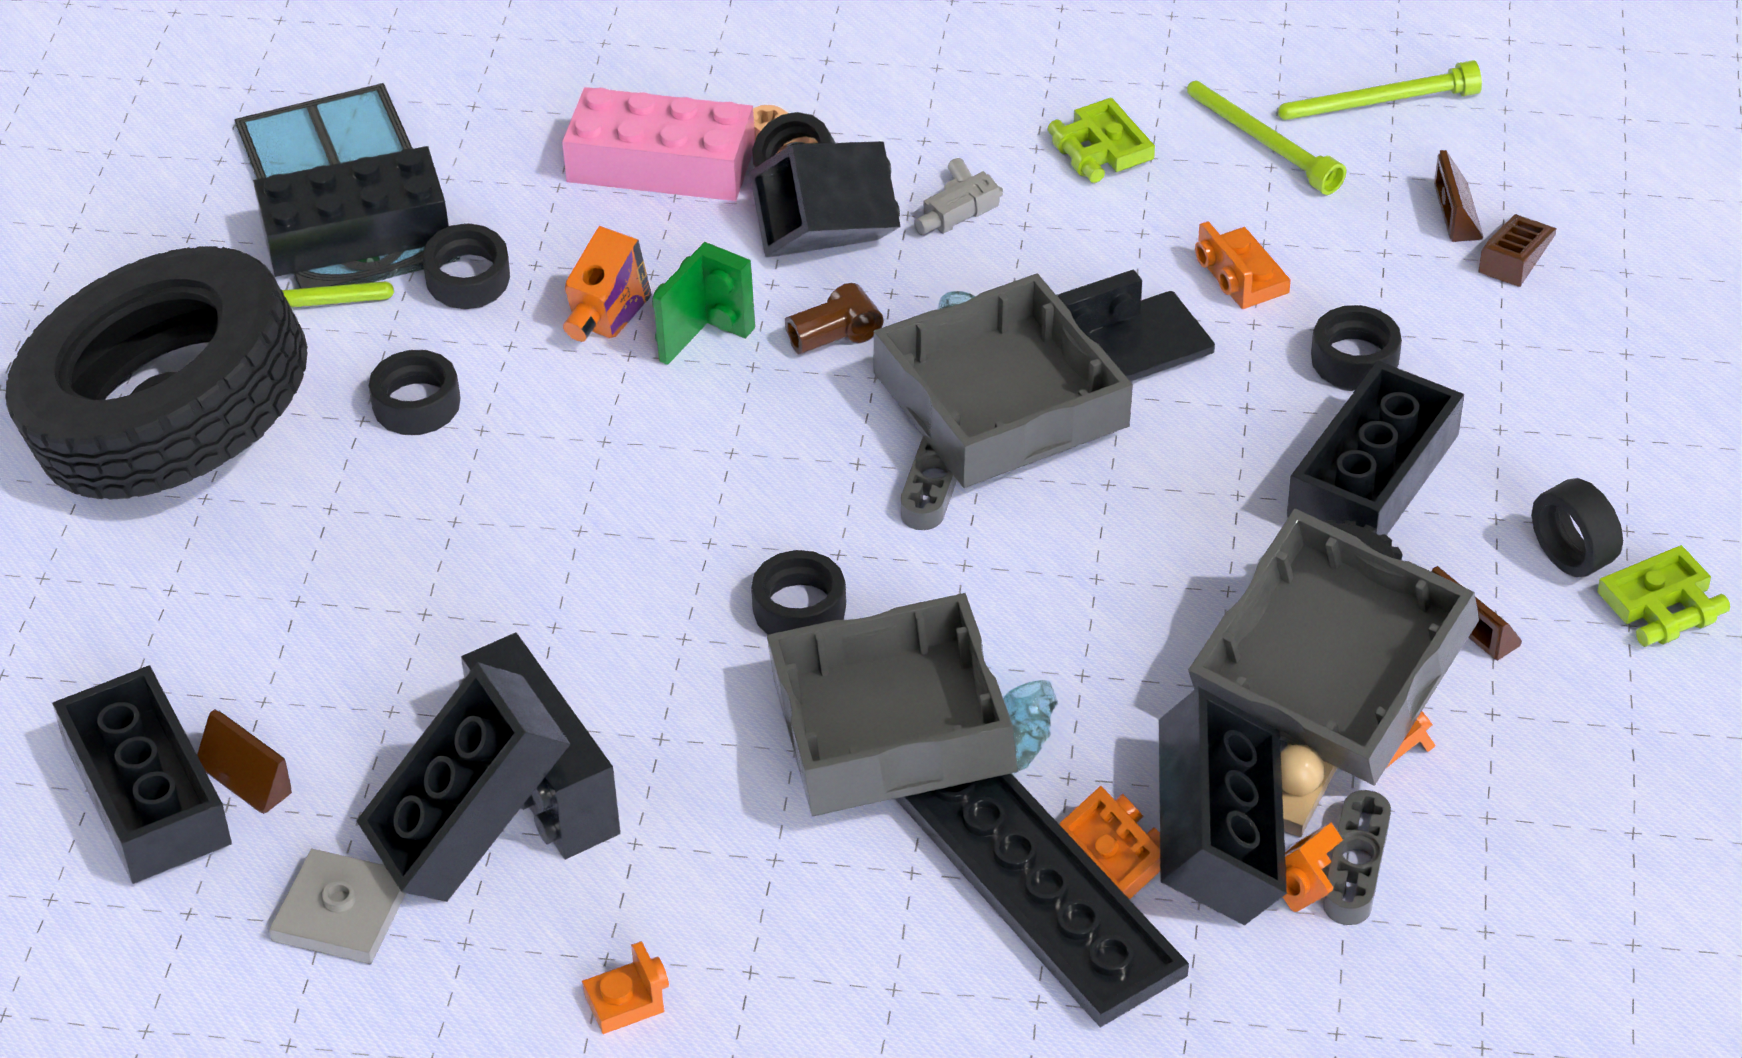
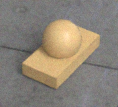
M1288 743L1281 751L1284 831L1302 837L1337 770V767L1323 761L1319 753L1308 745H1291Z

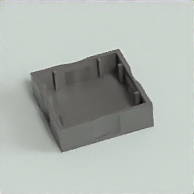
M1038 273L982 292L961 304L931 310L874 330L873 373L963 488L1130 427L1133 384L1099 344L1081 331L1075 323L1070 310Z
M1294 508L1257 564L1255 574L1247 590L1237 603L1225 613L1188 669L1194 690L1199 686L1280 731L1281 740L1291 745H1308L1319 753L1323 761L1375 786L1478 623L1479 617L1475 592L1414 563L1383 555L1367 546L1358 537Z
M966 593L900 606L869 617L835 620L767 635L773 679L812 817L1018 772L1013 725L996 677L991 673L984 661L982 638Z

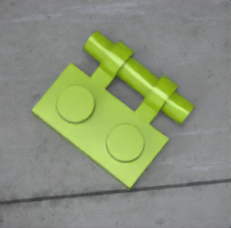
M1112 97L1075 109L1074 123L1064 125L1061 120L1056 119L1047 128L1052 136L1053 145L1061 154H1068L1072 159L1071 165L1080 176H1087L1092 183H1097L1103 179L1105 171L1100 166L1102 164L1109 163L1116 172L1154 159L1155 145ZM1089 140L1092 145L1084 148L1081 143Z
M1682 545L1599 579L1597 593L1625 624L1644 618L1648 623L1636 630L1638 642L1643 647L1656 642L1663 645L1678 639L1680 632L1694 626L1702 629L1715 623L1717 616L1730 611V602L1724 594L1711 598L1706 596L1704 592L1709 590L1711 576ZM1679 602L1685 607V609L1673 614L1667 609V607Z

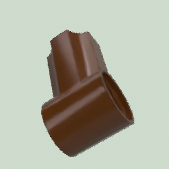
M847 283L836 288L829 296L827 303L786 317L785 330L789 336L791 346L797 354L844 337H848L852 342L856 343L866 342L874 338V330L882 328L884 318L861 286L856 283Z

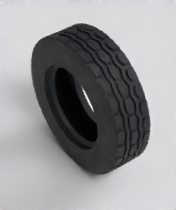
M197 246L196 248L187 247L170 250L139 259L136 262L109 272L102 278H98L80 289L79 292L70 296L56 307L50 315H47L33 330L31 336L26 339L17 352V357L13 360L8 373V380L6 381V406L11 419L35 459L39 462L45 474L55 484L76 495L80 494L83 497L95 499L107 498L113 500L129 499L136 496L141 497L159 493L168 488L172 489L190 482L194 478L203 476L223 465L229 459H233L252 445V442L259 439L275 423V420L283 414L293 400L294 394L297 393L304 377L303 372L306 370L308 346L305 334L282 289L279 287L271 271L260 260L239 250L225 247L218 248L217 246ZM209 343L193 361L166 380L131 395L105 400L119 383L151 360L182 347Z

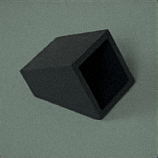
M884 141L791 144L749 172L765 257L783 256L875 241L901 227L899 221L900 208L895 200L891 180V163L886 155Z

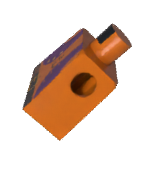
M602 226L597 228L565 284L571 314L563 324V329L572 339L584 342L592 332L608 338L616 337L649 300L652 293L639 239Z

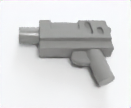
M954 158L948 164V170L954 179L945 184L944 191L923 201L924 215L914 220L915 228L921 235L936 228L944 234L952 230L954 225L972 216L976 218L998 207L1000 197L1003 196V188L999 187L992 177L984 171L972 176L963 159Z

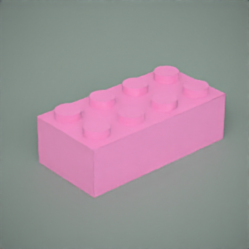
M584 87L562 141L566 181L737 201L755 143L753 105Z

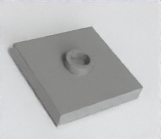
M311 848L269 928L271 941L372 964L406 893L400 891L383 864Z

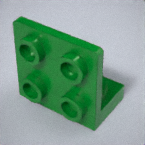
M704 241L691 256H687L682 261L679 269L665 283H661L657 287L652 298V307L655 313V340L658 345L659 362L669 365L707 323L745 339L756 327L750 259Z

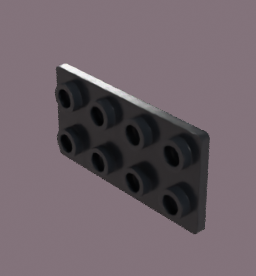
M1134 269L1057 294L1059 299L1070 310L1075 323L1081 331L1099 344L1130 382L1215 352L1214 341L1175 292L1167 291L1142 300V279Z

